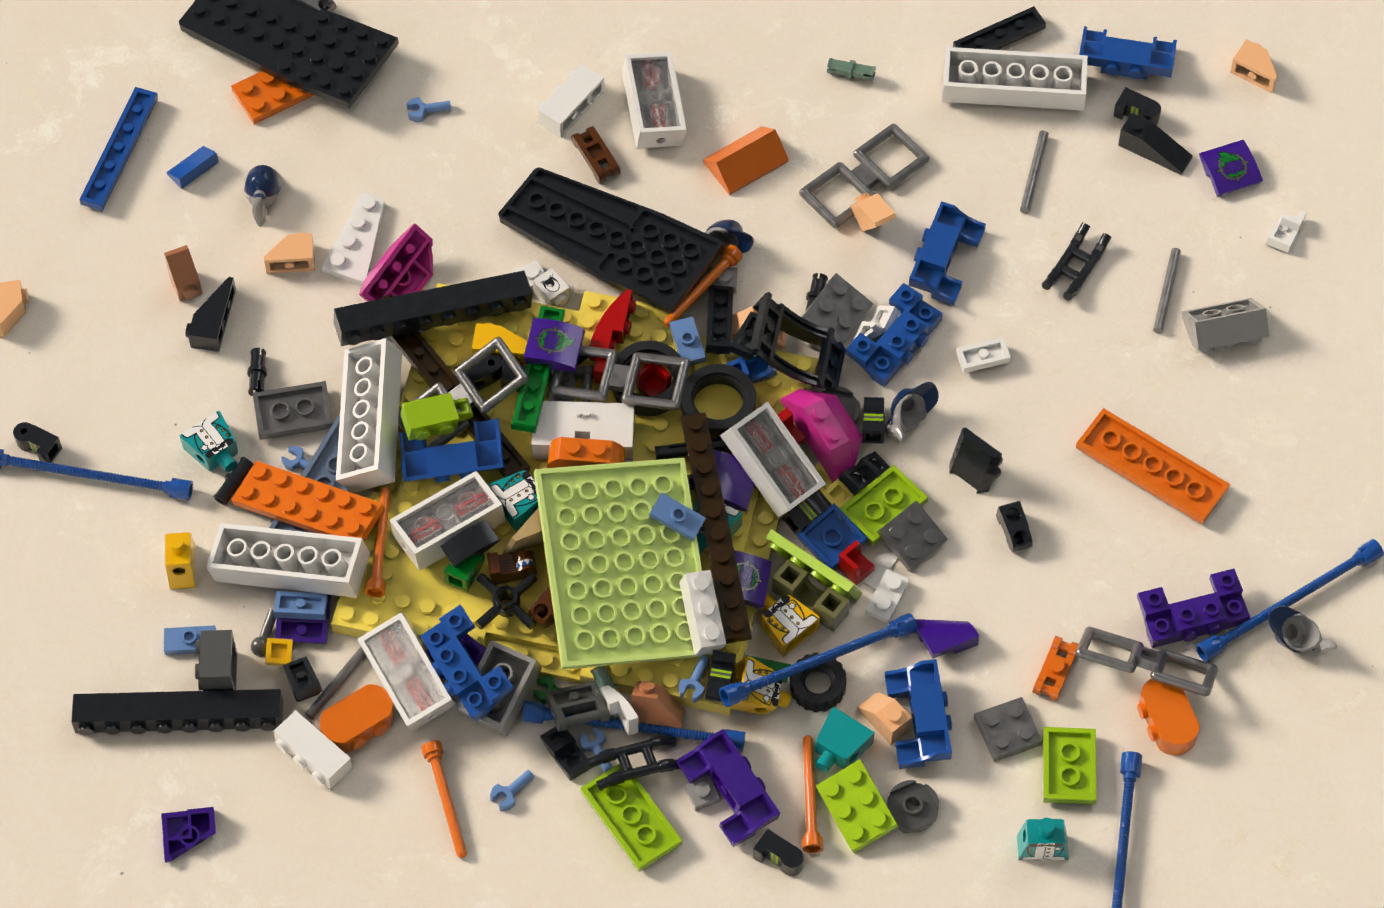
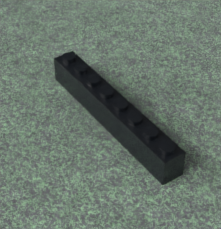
M523 270L334 308L333 323L341 346L357 345L365 341L381 340L385 337L401 336L419 330L426 331L434 327L451 326L459 322L475 321L483 317L523 311L531 308L533 293Z
M281 689L73 694L71 722L75 733L81 735H92L99 732H105L110 735L120 732L143 734L146 731L170 733L171 731L182 730L187 733H194L198 730L221 732L224 729H235L241 732L248 731L249 729L272 731L282 723L283 697Z

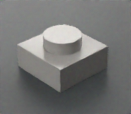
M709 776L691 784H686V791L695 811L720 802L719 795Z

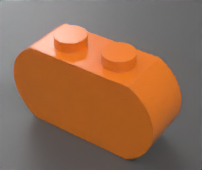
M559 437L550 443L547 468L624 462L625 449L619 443L611 440Z
M1149 679L1142 688L1137 710L1141 719H1145L1148 724L1147 732L1150 740L1156 742L1160 751L1169 755H1181L1190 751L1196 743L1200 725L1184 690Z
M367 684L322 712L320 717L321 733L344 753L358 750L368 740L375 736L383 735L392 726L395 716L392 699L383 687Z

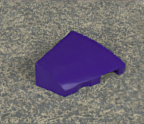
M915 619L917 623L916 634L920 642H924L932 659L954 651L955 654L977 646L979 643V634L968 621Z
M214 807L161 813L165 863L173 861L216 834Z

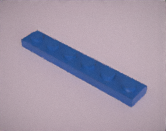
M138 87L134 88L79 199L81 205L100 211L104 210L158 100L156 92Z

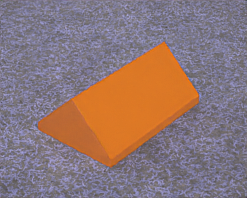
M763 126L703 159V163L729 195L788 162V157L776 129Z

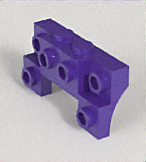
M1235 568L1210 574L1209 580L1214 593L1168 604L1162 587L1139 592L1137 599L1143 614L1146 633L1151 647L1155 648L1182 640L1189 642L1195 640L1198 636L1206 634L1216 635L1222 632V630L1237 627L1250 619V614L1242 597L1243 589Z
M724 729L709 736L703 743L677 760L678 766L690 784L708 774L734 812L732 816L719 824V827L733 847L756 834V831L779 818L780 811L765 791L764 782L760 777L754 775L749 760L739 753Z

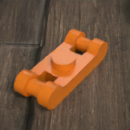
M1056 635L1032 691L1038 695L1041 693L1050 696L1049 699L1057 701L1079 645L1075 642L1070 644L1062 641L1063 638ZM1058 651L1068 653L1066 658L1058 656ZM1049 681L1051 683H1054V686L1045 684V682Z

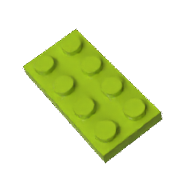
M771 529L766 536L771 542L769 547L775 553L786 560L788 557H791L790 561L806 572L812 571L810 574L824 586L828 587L831 584L833 590L848 600L851 597L858 601L862 595V592L855 584Z
M619 763L582 786L580 792L632 864L640 872L681 846L682 839L637 778L610 786L601 791L599 790L596 781L607 777L611 773L622 770Z

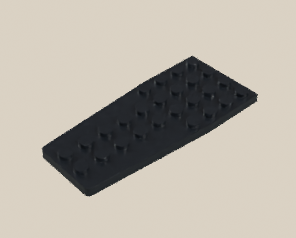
M195 0L179 20L181 31L291 86L348 109L352 107L399 44L398 37L327 10H316L294 0Z
M540 167L532 171L498 213L499 221L507 227L608 285L623 292L627 289L632 290L633 297L669 314L674 313L725 249L724 241L670 216Z

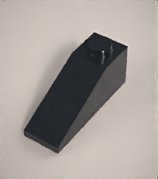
M1134 113L1130 114L1121 128L1118 146L1179 175L1184 173L1193 158L1192 154L1156 124Z
M228 277L193 314L191 323L187 324L185 336L189 338L191 348L220 351L236 292L233 277Z

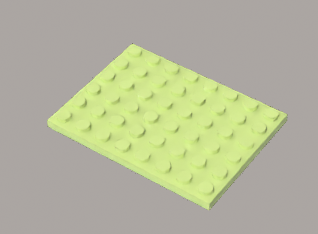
M685 458L535 469V486L562 670L712 656V654L698 656L694 654L679 584L685 573L702 571L697 535L691 541L648 516L661 493L693 510Z

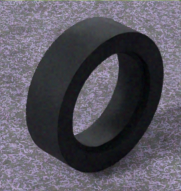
M640 341L624 348L618 354L616 364L630 366L635 352L674 357L681 356L676 350L664 343ZM666 366L673 376L670 386L658 395L644 397L672 400L679 367ZM613 391L617 402L623 403V392ZM634 405L635 414L641 416H657L670 411L668 409Z
M711 364L694 371L687 378L681 401L682 416L700 413L694 404L696 395L709 385H728L741 395L743 400L742 407L732 417L722 420L706 417L711 438L720 437L721 434L756 410V391L751 379L740 369L726 364Z

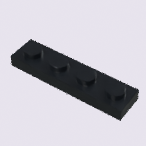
M1035 6L954 41L953 47L998 50L1045 29L1046 22Z
M710 285L705 353L730 355L734 287Z

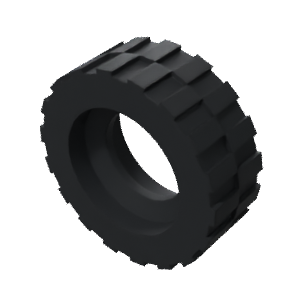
M816 652L811 655H804L802 659L796 661V664L819 654ZM833 659L796 675L794 674L790 677L789 687L791 696L799 706L801 705L807 711H828V709L836 707L842 701L843 695H845L846 671L843 669L841 662ZM820 671L827 674L831 680L829 689L823 693H813L808 690L805 680L810 673Z

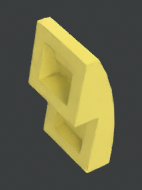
M820 462L815 466V469L826 483L820 490L832 504L835 503L840 508L854 497L839 479L832 483Z

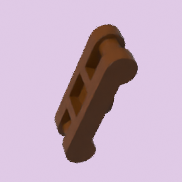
M594 126L587 128L584 133L571 135L574 146L582 154L598 183L605 181L606 177L621 174L618 163ZM606 163L608 167L602 169L600 165Z

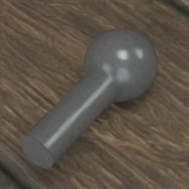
M272 609L268 610L259 637H256L251 642L252 653L259 657L266 655L267 638H270L276 621L273 613L274 610Z

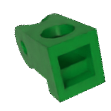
M484 553L482 555H474L458 568L448 563L444 570L445 583L468 592L485 562Z

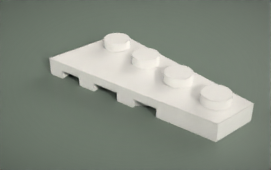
M365 192L361 193L322 265L323 273L362 286L371 269L373 251L376 247L377 233L380 229L385 206L384 199Z

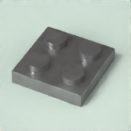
M917 500L877 531L908 571L948 540Z
M1022 697L974 713L975 722L994 762L1042 745V738Z

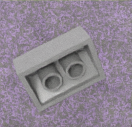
M1253 298L1181 312L1191 344L1200 352H1212L1215 350V347L1220 346L1232 348L1238 346V343L1245 341L1257 343L1262 341V338L1269 337L1266 308Z

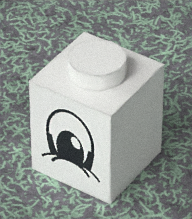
M553 268L532 280L533 293L543 304L563 308L570 301L569 286Z

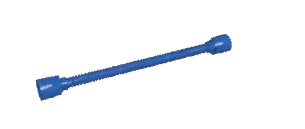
M0 449V469L1 466L10 465L103 480L104 482L122 485L128 484V486L159 489V491L162 490L164 493H169L170 498L188 501L191 499L193 492V481L172 478V481L166 480L163 482L57 463L51 464V462L11 457L9 454H4L3 449Z
M1375 539L1369 540L1358 548L1355 554L1352 555V558L1258 613V615L1253 616V618L1248 619L1245 623L1240 624L1224 635H1219L1218 637L1213 635L1196 645L1199 657L1203 661L1209 662L1222 653V650H1224L1228 643L1268 620V614L1272 609L1279 606L1289 607L1340 575L1348 572L1353 567L1366 566L1384 555L1381 545Z
M907 613L890 621L886 628L755 679L752 682H736L723 686L719 689L721 701L726 707H730L747 699L752 691L791 677L794 674L796 675L885 638H896L915 633L917 631L916 620L912 614Z
M525 701L522 721L543 724L544 720H554L550 709L546 708L545 703ZM577 713L564 714L565 717L577 715ZM610 718L609 721L605 722L597 720L583 724L625 730L619 719ZM638 722L639 733L642 731V733L645 732L646 734L655 733V735H668V737H681L682 739L688 738L689 740L691 738V740L705 741L714 734L713 732L711 734V732L691 731V729L685 730L684 728L675 729V727L668 728V726H655V724H642ZM725 729L737 750L743 752L746 732Z
M1133 751L1123 752L1121 756L1120 773L1123 774L1124 792L1112 908H1122L1134 783L1136 778H1139L1141 775L1142 755Z

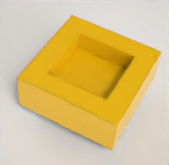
M267 638L265 665L282 666L292 661L293 640Z

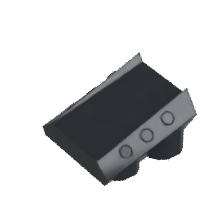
M962 428L950 460L949 474L954 473L977 490L976 494L988 492L992 483L1001 475L999 466L1003 463L1002 453L968 428Z

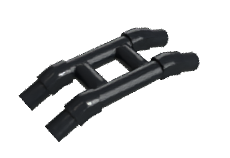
M1082 222L1062 257L1043 281V289L1049 290L1056 284L1061 274L1073 279V282L1063 294L1064 299L1070 301L1081 290L1087 277L1103 256L1112 237L1103 233L1092 253L1089 254L1079 249L1090 228L1088 224ZM1072 257L1085 262L1080 272L1067 266Z
M653 737L634 744L606 749L587 759L590 767L594 768L618 758L622 770L611 773L607 777L596 781L600 791L639 777L659 772L681 770L677 764L678 759H663L657 762L653 750L675 747L677 744L675 737ZM642 752L647 765L632 768L628 756Z

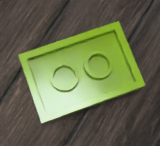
M892 465L839 509L868 538V542L874 546L882 539L877 533L878 530L916 500L921 506L925 505L928 502V497L895 465Z
M1043 728V803L1096 805V729Z
M861 759L816 785L817 790L853 853L858 852L899 827Z

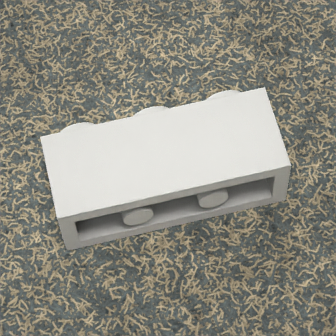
M581 64L576 70H572L567 80L554 89L551 97L539 105V124L562 137L605 91L604 77L584 64Z
M711 571L685 573L679 584L694 654L698 656L712 654L713 650L721 651L726 645Z
M296 710L273 731L277 748L284 754L288 752L294 757L293 761L299 768L309 770L312 773V778L320 786L325 784L331 790L353 769L351 758Z

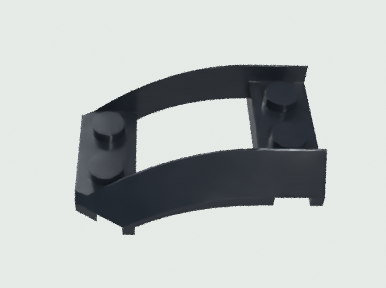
M770 292L765 293L752 307L758 312L752 340L744 346L764 363L790 378L818 388L837 389L845 357V348L841 341H836L834 337L835 329L833 327L825 328L800 317L783 303L777 304L771 299L772 294ZM780 330L799 340L821 347L815 375L793 366L775 353Z

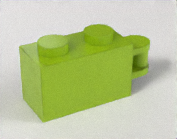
M451 393L402 403L400 415L408 440L416 439L421 441L433 435L453 433L457 430L460 421L473 417V412L468 398L453 400Z

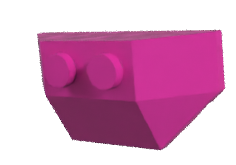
M412 224L388 248L365 278L359 295L366 302L379 300L387 294L390 297L421 291L433 275V239L417 224Z
M800 388L780 399L783 406L793 413L795 425L806 436V442L832 483L838 479L843 471L855 466L863 436L837 395Z

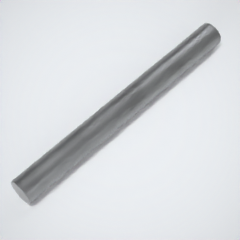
M1044 130L1039 132L1020 207V212L1025 214L1030 211L1049 135Z
M1172 248L1153 328V331L1158 334L1163 332L1181 253L1179 248Z
M362 647L357 650L305 712L308 718L312 720L367 656Z

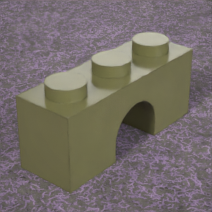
M788 559L772 577V591L782 598L785 595H791L820 617V623L832 632L837 629L849 614V600L830 587L825 592L819 590L808 579V572Z

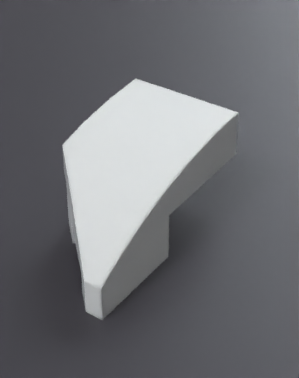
M1301 211L1298 215L1288 217L1287 214L1281 215L1279 222H1276L1272 228L1266 244L1288 253L1307 212Z
M878 306L871 322L862 321L854 339L859 333H862L869 339L885 333L901 311L895 306Z
M609 685L601 687L602 695L607 702L609 716L618 713L628 736L638 733V716L629 702Z

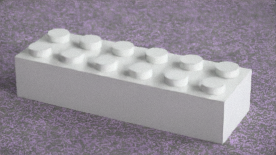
M946 47L942 102L1084 111L1088 56Z
M386 338L344 351L336 481L352 493L395 482L402 351Z
M220 523L206 567L215 582L357 598L370 552L362 538Z

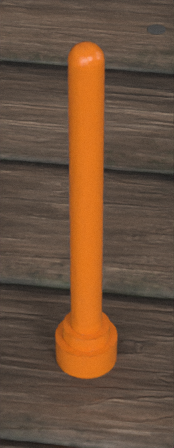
M729 245L722 252L721 261L689 293L674 313L669 314L665 318V326L670 327L669 322L678 320L728 267L736 266L743 259V254L739 248Z
M387 486L382 487L379 502L383 503L385 509L377 520L372 574L365 582L364 592L370 597H382L385 595L386 583L382 578L391 493L390 488Z
M806 735L803 738L807 832L802 838V850L806 853H818L823 850V838L817 832L813 738L810 735Z
M429 741L421 746L422 754L427 759V762L431 763L457 857L462 859L466 857L467 851L441 763L444 751L440 741Z

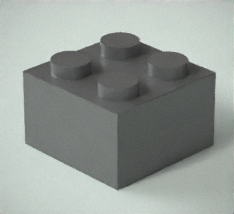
M232 630L201 631V639L196 640V655L199 656V664H195V678L198 679V689L203 691L236 690L238 652Z

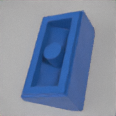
M202 146L166 173L182 189L219 162L217 153Z

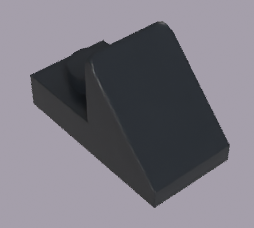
M750 311L729 347V352L752 360L755 354L744 345L752 340L757 318L756 313Z
M307 656L282 665L297 702L323 692Z

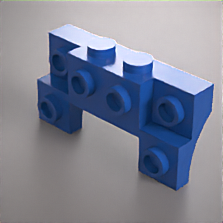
M1084 26L1079 55L1088 56L1087 65L1101 67L1100 73L1146 80L1148 74L1172 77L1177 40H1173L1172 43L1159 41L1157 37H1154L1153 43L1114 38L1106 36L1107 29H1104L1103 32L1087 30V26Z
M941 201L930 229L926 228L922 237L924 244L922 248L918 247L914 256L916 263L909 277V286L932 293V299L955 305L963 281L946 275L959 242L978 248L986 229V224L967 216L955 205Z
M905 283L889 299V305L895 306L901 311V314L881 338L874 342L862 333H859L845 349V354L856 361L873 381L883 387L889 383L904 364L908 365L912 361L915 351L919 347L923 348L929 335L942 321L943 313L923 301V295Z
M499 419L473 422L475 441L427 447L426 439L409 441L406 432H400L403 481L412 482L435 479V483L451 481L450 477L460 475V479H463L475 471L480 473L482 471L505 468Z
M460 604L440 617L439 620L441 622L420 637L434 659V662L431 664L439 677L444 675L448 681L444 684L452 697L455 695L459 697L471 718L476 722L487 715L498 701L515 688L500 666L484 676L460 641L463 636L475 628V625Z
M937 659L923 660L906 668L885 671L884 676L888 697H909L915 734L913 739L896 741L895 746L899 769L924 767L925 762L951 759L952 749L948 730H952L951 716L945 713V707H948V697L946 691L942 692Z

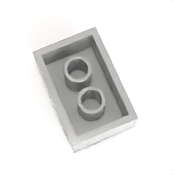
M491 640L478 668L484 676L500 666L515 689L498 701L491 711L476 721V723L508 737L542 667L537 660ZM460 701L456 708L463 717L474 721Z

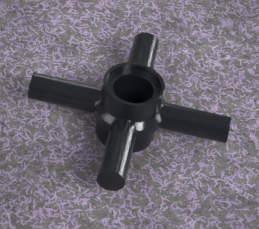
M484 573L477 577L476 581L493 595V606L475 621L479 629L482 630L498 615L502 617L514 615L530 630L535 627L537 622L520 607V596L538 581L533 573H530L514 588L509 585L498 587ZM504 599L512 600L510 603L501 602Z

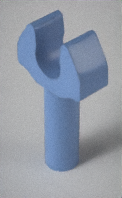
M416 97L406 103L407 110L419 109L418 111L408 112L409 120L414 122H423L424 116L427 113L451 110L450 101L425 104L421 101L420 97Z
M298 446L288 447V452L295 455L296 459L289 460L288 458L281 457L284 467L289 471H293L296 468L305 470L310 461L304 458L303 448Z
M700 657L690 679L680 680V698H683L686 690L690 688L695 690L692 696L693 703L703 697L705 687L701 685L700 681L709 664L710 659L708 657Z
M593 727V734L596 740L593 742L588 741L586 735L582 732L580 746L583 752L591 751L594 755H597L599 752L604 751L602 745L606 742V736L602 730ZM610 762L600 764L604 773L613 768Z
M527 770L509 786L496 784L492 788L490 801L493 802L499 796H505L506 799L499 804V810L511 809L515 806L514 794L534 779L533 773Z

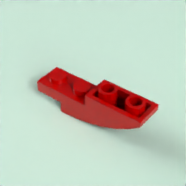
M627 289L603 314L593 333L590 347L616 350L617 343L624 344L625 335H630L632 321H629L630 314L634 315L636 310V300H633L632 290ZM589 356L590 361H596L594 383L600 384L607 358Z

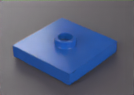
M835 503L797 534L798 540L820 562L832 570L839 567V554L857 540L861 547L868 542V538Z

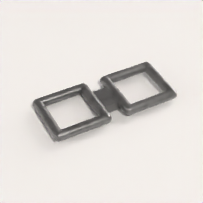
M891 124L853 152V156L861 163L860 165L850 170L842 162H838L801 188L799 195L830 226L838 228L855 216L851 207L835 217L812 192L840 173L861 194L869 192V195H873L874 193L870 188L881 182L887 189H892L928 163L930 157L896 124ZM894 135L917 159L889 178L865 154Z
M496 337L454 369V375L460 382L459 385L448 392L443 383L437 382L415 400L451 393L453 400L468 398L471 408L476 406L480 413L485 414L528 381V375L503 339ZM497 349L516 378L488 400L484 401L466 372ZM400 410L398 424L403 430V432H406L400 415ZM468 420L460 421L456 431L448 435L439 436L427 447L447 444L469 426Z
M582 346L580 351L582 356L607 358L599 391L560 386L564 371L554 370L549 387V393L554 396L594 401H605L609 390L623 392L622 402L627 405L678 410L681 405L691 362L688 358L635 352L630 366L616 364L618 352L615 349ZM641 363L679 367L672 400L633 395Z
M1090 626L1085 628L1076 650L1078 658L1127 673H1134L1136 667L1152 671L1150 677L1153 681L1205 697L1210 695L1218 672V667L1215 664L1166 649L1155 651L1144 647L1142 642ZM1092 638L1131 649L1128 662L1088 650ZM1166 661L1206 672L1203 684L1162 673Z

